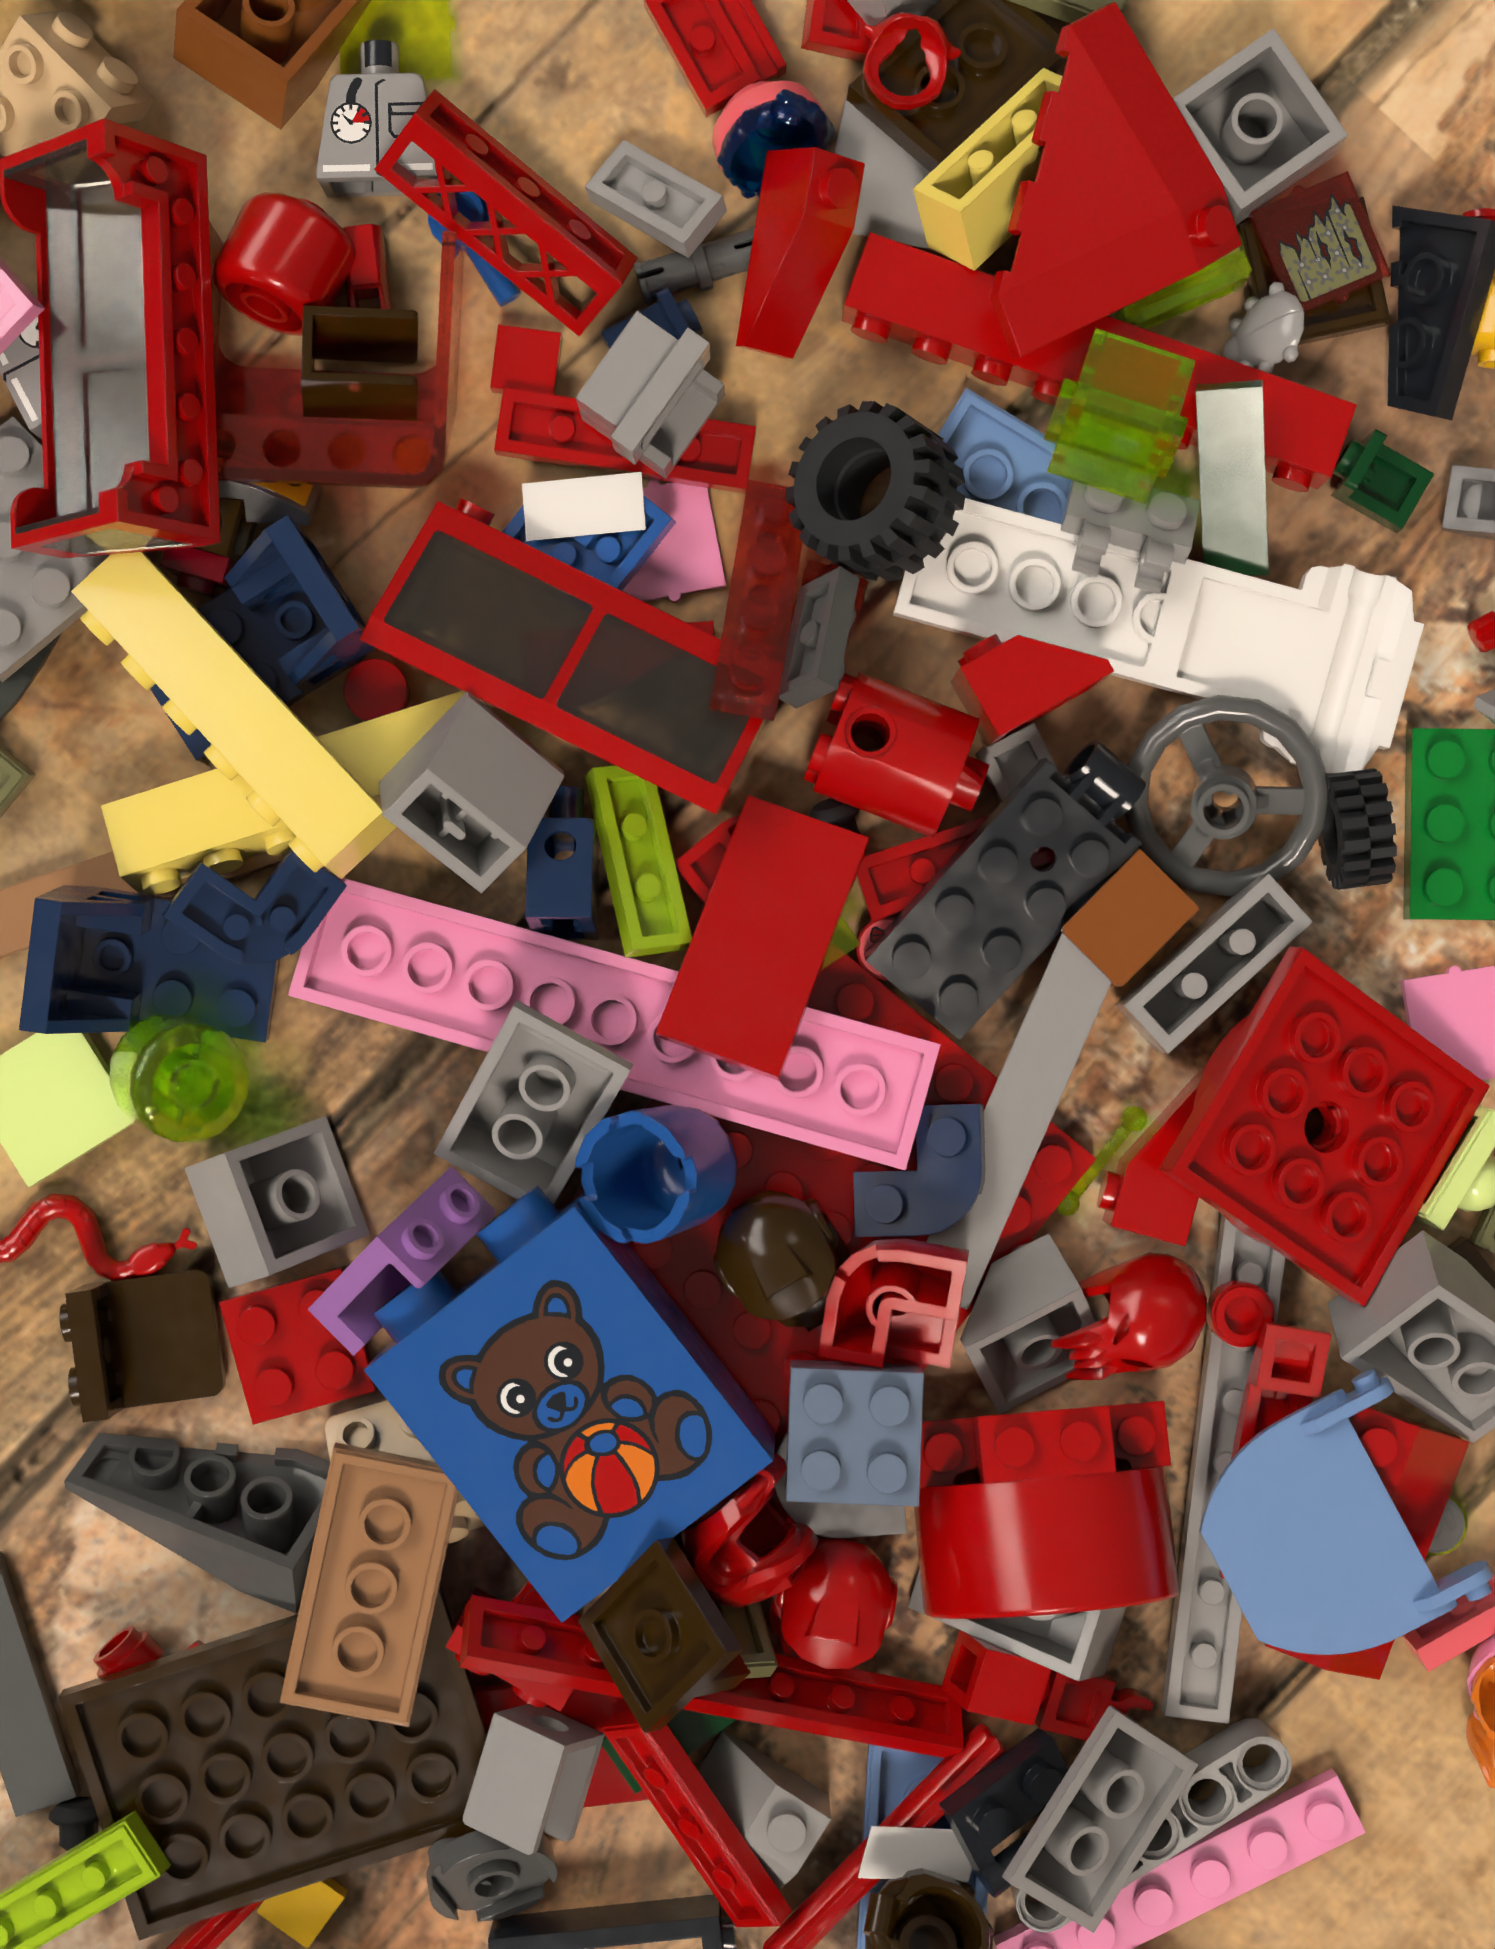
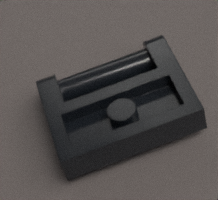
M1039 1728L939 1803L976 1876L994 1898H997L1011 1887V1884L1002 1878V1875L1031 1829L996 1856H993L991 1850L1044 1810L1069 1770L1054 1739L1046 1731Z

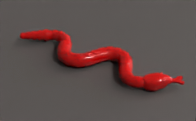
M53 1193L33 1202L10 1234L0 1239V1264L14 1262L33 1245L46 1225L51 1220L57 1218L66 1219L73 1225L87 1264L98 1276L111 1281L152 1275L166 1265L177 1249L183 1247L194 1250L197 1248V1243L188 1240L191 1231L189 1228H185L182 1230L179 1240L174 1243L154 1242L135 1250L129 1259L117 1261L111 1258L107 1252L101 1227L94 1211L76 1196Z

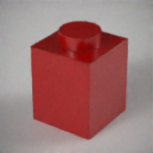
M959 1630L941 1688L968 1712L1034 1726L1040 1705L1044 1703L1049 1694L1051 1669Z

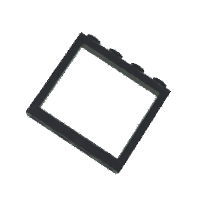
M712 1894L516 1914L493 1920L488 1937V1948L594 1949L702 1938L703 1949H737L734 1923L730 1917H722L721 1904L715 1895Z

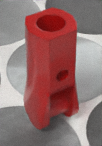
M372 223L343 227L344 231L349 235L356 253L345 281L348 307L360 308L359 300L380 297L381 309H392L383 228Z

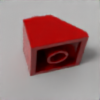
M994 634L962 653L964 657L957 661L960 668L950 683L967 713L980 719L977 730L988 747L1094 688L1112 674L1114 669L1109 660L1021 635H1016L1002 643L998 635Z

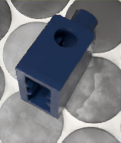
M559 786L545 812V818H542L527 846L525 918L530 929L535 932L564 940H598V834L594 819L583 818L584 790L571 786ZM560 852H574L572 856H570L567 859H554V857Z

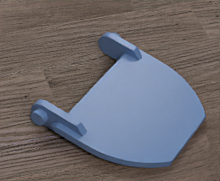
M1375 1369L1365 1371L1351 1380L1355 1390L1347 1394L1343 1388L1334 1391L1283 1417L1258 1433L1228 1463L1207 1501L1199 1531L1257 1640L1271 1646L1317 1655L1358 1652L1388 1643L1444 1615L1458 1605L1456 1599L1463 1595H1466L1469 1601H1476L1492 1592V1587L1488 1581L1494 1575L1487 1561L1471 1563L1437 1581L1434 1580L1350 1423L1349 1417L1380 1402L1395 1391L1389 1378H1379Z

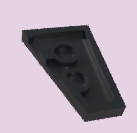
M1392 205V228L1400 230L1399 261L1391 263L1390 287L1399 289L1398 321L1389 329L1387 406L1452 421L1495 271V221Z

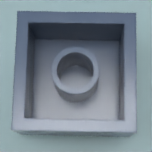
M790 1360L785 1482L786 1501L919 1507L924 1373L919 1365L884 1363L883 1368L841 1361Z

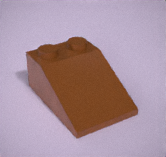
M185 0L177 8L173 58L281 130L317 88L372 0Z

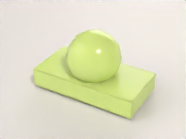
M1483 1106L1477 1108L1415 1217V1221L1444 1231L1457 1208L1470 1212L1485 1210L1495 1205V1157L1491 1155L1495 1148L1494 1109Z

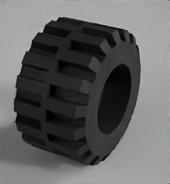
M862 401L859 410L850 404L839 408L837 419L834 421L828 417L823 418L815 425L818 430L817 435L813 439L807 436L804 438L799 446V449L804 451L799 462L792 461L788 475L795 478L793 486L786 488V502L796 507L788 516L792 527L801 531L799 538L807 547L816 551L818 555L864 579L877 581L880 576L887 581L901 579L902 569L911 574L925 568L923 558L930 555L936 559L945 549L940 544L945 534L948 533L954 536L959 525L958 522L953 520L954 512L964 509L965 495L957 491V487L965 483L963 469L954 464L958 459L955 451L951 446L943 442L944 438L898 407L888 403L883 407L875 401ZM891 467L890 483L884 498L873 511L861 517V502L868 485L879 473Z

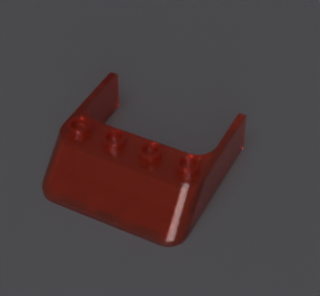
M209 221L218 481L405 489L421 488L434 482L444 469L457 410L464 254L457 232L443 231L437 355L434 367L425 372L415 374L315 370V372L414 376L418 379L417 421L303 417L302 369L240 366L228 360L221 351L219 340L221 294L213 282L212 275L215 261L223 247V242Z

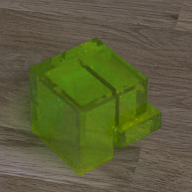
M1095 328L1078 380L1075 382L1064 378L1049 420L1044 440L1056 444L1047 472L1146 504L1156 477L1166 478L1183 438L1188 418L1180 416L1195 360Z

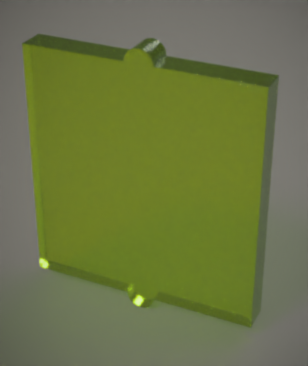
M371 0L339 49L340 73L361 74L360 45L369 40H388L399 45L400 73H417L422 75L424 80L453 78L450 32L455 31L456 22L449 14V0Z

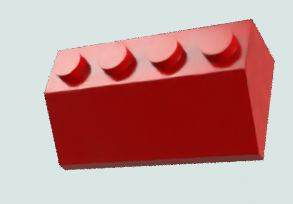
M1374 1404L1348 1419L1425 1561L1470 1442ZM1395 1639L1374 1648L1333 1655L1299 1653L1264 1644L1266 1647L1327 1671L1380 1680Z

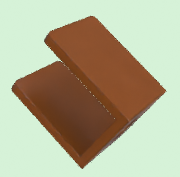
M1138 849L1063 925L1062 931L1056 938L1059 940L1061 933H1063L1112 982L1110 987L1113 985L1121 987L1156 954L1200 907L1141 849Z

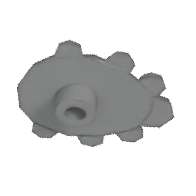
M1273 282L1269 286V295L1262 297L1260 300L1255 296L1246 299L1244 307L1247 313L1243 319L1234 318L1230 321L1229 330L1235 336L1225 343L1223 356L1227 359L1253 368L1258 366L1259 370L1270 374L1273 371L1274 364L1280 363L1283 359L1288 363L1296 360L1299 354L1297 346L1304 331V309L1297 296L1285 291L1283 283Z

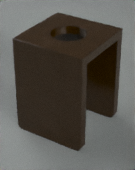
M303 305L301 384L304 424L416 427L418 379L416 377L315 372V359L415 363L418 356V312L400 309Z

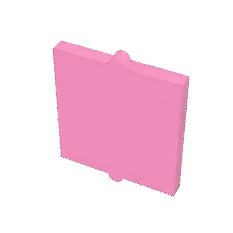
M657 480L649 481L647 487L643 488V495L673 518L676 524L624 588L623 592L643 602L669 598L671 602L677 603L680 601L681 595L726 587L708 489L679 483L660 485Z
M1495 965L1462 971L1458 966H1449L1443 974L1400 980L1407 1025L1481 1080L1495 1078Z

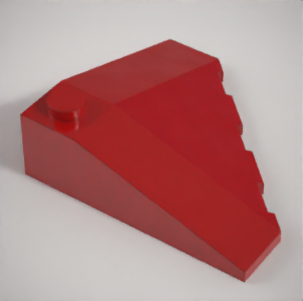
M1116 2L1106 4L1061 28L1055 53L1062 57L1068 56L1059 92H1044L1031 142L1038 146H1044L1035 182L1030 180L1020 182L1007 230L1015 236L1020 235L1011 272L1006 270L996 272L990 294L1012 358L1023 357L1184 279L1242 245L1222 181Z

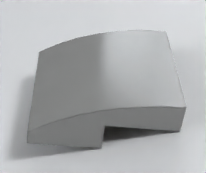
M846 96L835 154L865 163L855 227L852 234L868 237L869 233L872 232L903 244L931 249L927 246L913 188L930 172L850 104Z

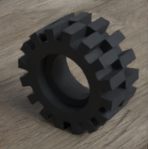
M1375 768L1326 774L1328 805L1324 829L1318 838V843L1323 849L1321 859L1323 866H1327L1326 876L1328 881H1331L1332 887L1337 890L1388 884V882L1392 881V873H1395L1396 869L1393 858L1397 856V845L1393 842V835H1396V826L1391 821L1393 807L1392 802L1387 801L1389 791L1386 783H1382V774L1380 771L1377 772Z

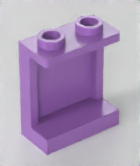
M451 1166L359 1254L308 1310L354 1356L383 1327L373 1313L410 1283L416 1288H422L495 1216V1209Z

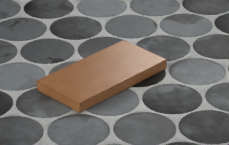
M335 1442L280 1703L409 1727L459 1493L436 1462Z

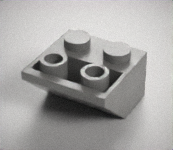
M466 691L379 781L382 815L482 893L527 848L565 775L560 767L470 692Z

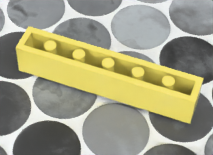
M144 552L109 555L71 591L88 609L79 617L81 621L106 646L115 639L128 653L120 662L124 668L146 690L151 689L155 684L158 685L170 698L162 706L163 710L189 736L196 729L212 744L203 752L206 757L230 781L240 774L254 790L246 797V800L271 826L274 827L280 820L287 825L296 835L288 844L289 847L313 872L316 873L324 866L342 879L397 828V826L382 815L379 803Z
M460 691L324 734L317 738L381 806L379 781L466 692ZM218 769L101 805L119 876L138 893L144 891L146 894L153 895L166 893L178 888L182 884L181 879L189 877L199 862H202L220 875L240 868L243 865V859L266 851L267 854L272 856L284 855L289 851L290 847L288 844L296 835L282 820L274 827L271 826L250 805L246 797L254 790L240 774L230 781Z

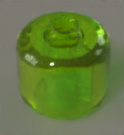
M156 1014L138 1021L134 1028L120 1038L110 1059L109 1083L117 1105L139 1126L171 1142H201L220 1134L238 1117L248 1096L249 1070L241 1048L226 1032L187 1014Z

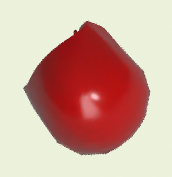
M1149 1252L1102 1270L1078 1282L1085 1297L1105 1295L1109 1304L1108 1316L1052 1340L1051 1347L1075 1349L1069 1356V1360H1077L1074 1362L1073 1368L1075 1370L1066 1373L1067 1379L1104 1380L1111 1374L1144 1372L1172 1366L1193 1350L1206 1323L1207 1297L1203 1283L1195 1270L1186 1262L1175 1256Z

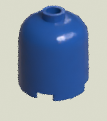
M667 1105L632 1110L604 1118L585 1135L576 1156L575 1166L577 1168L582 1167L581 1182L585 1192V1196L580 1198V1204L596 1229L619 1243L633 1241L647 1244L668 1238L705 1223L727 1204L736 1184L737 1158L731 1138L716 1119L700 1109Z

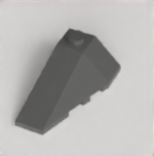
M98 1433L64 1480L67 1490L240 1592L296 1614L298 1613L330 1461L298 1449L276 1448L275 1455L239 1452L238 1444L217 1443L216 1450L179 1447L174 1439Z

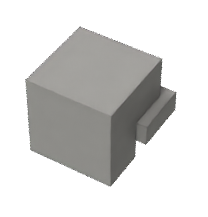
M636 311L576 396L582 420L610 439L614 450L635 465L638 460L666 479L725 396L724 384L703 369L711 359L710 343L689 328L686 329L678 340Z

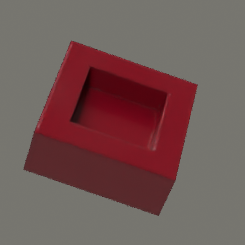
M195 548L164 550L160 566L178 576L177 587L214 597L216 587L231 588L225 576L236 563L230 558Z

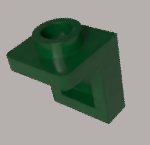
M1375 429L1361 443L1352 438L1343 450L1333 471V474L1339 476L1340 480L1331 496L1391 531L1398 533L1404 528L1434 473L1385 446L1383 442L1387 435Z

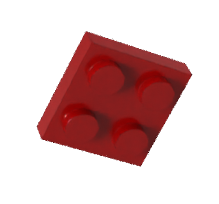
M346 1266L226 1298L219 1302L253 1425L370 1393L378 1389L364 1371L372 1362L367 1343L353 1356L308 1310L342 1274Z

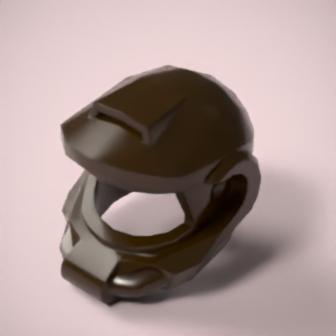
M768 1190L746 1199L727 1214L719 1230L713 1263L727 1291L731 1295L738 1297L749 1313L762 1319H774L786 1327H805L810 1332L823 1324L828 1291L836 1270L850 1257V1252L826 1211L816 1199L809 1198L801 1201L790 1194Z
M919 1868L907 1871L903 1877L888 1880L878 1893L870 1894L863 1933L865 1934V1949H993V1927L987 1920L981 1906L975 1900L976 1891L970 1884Z

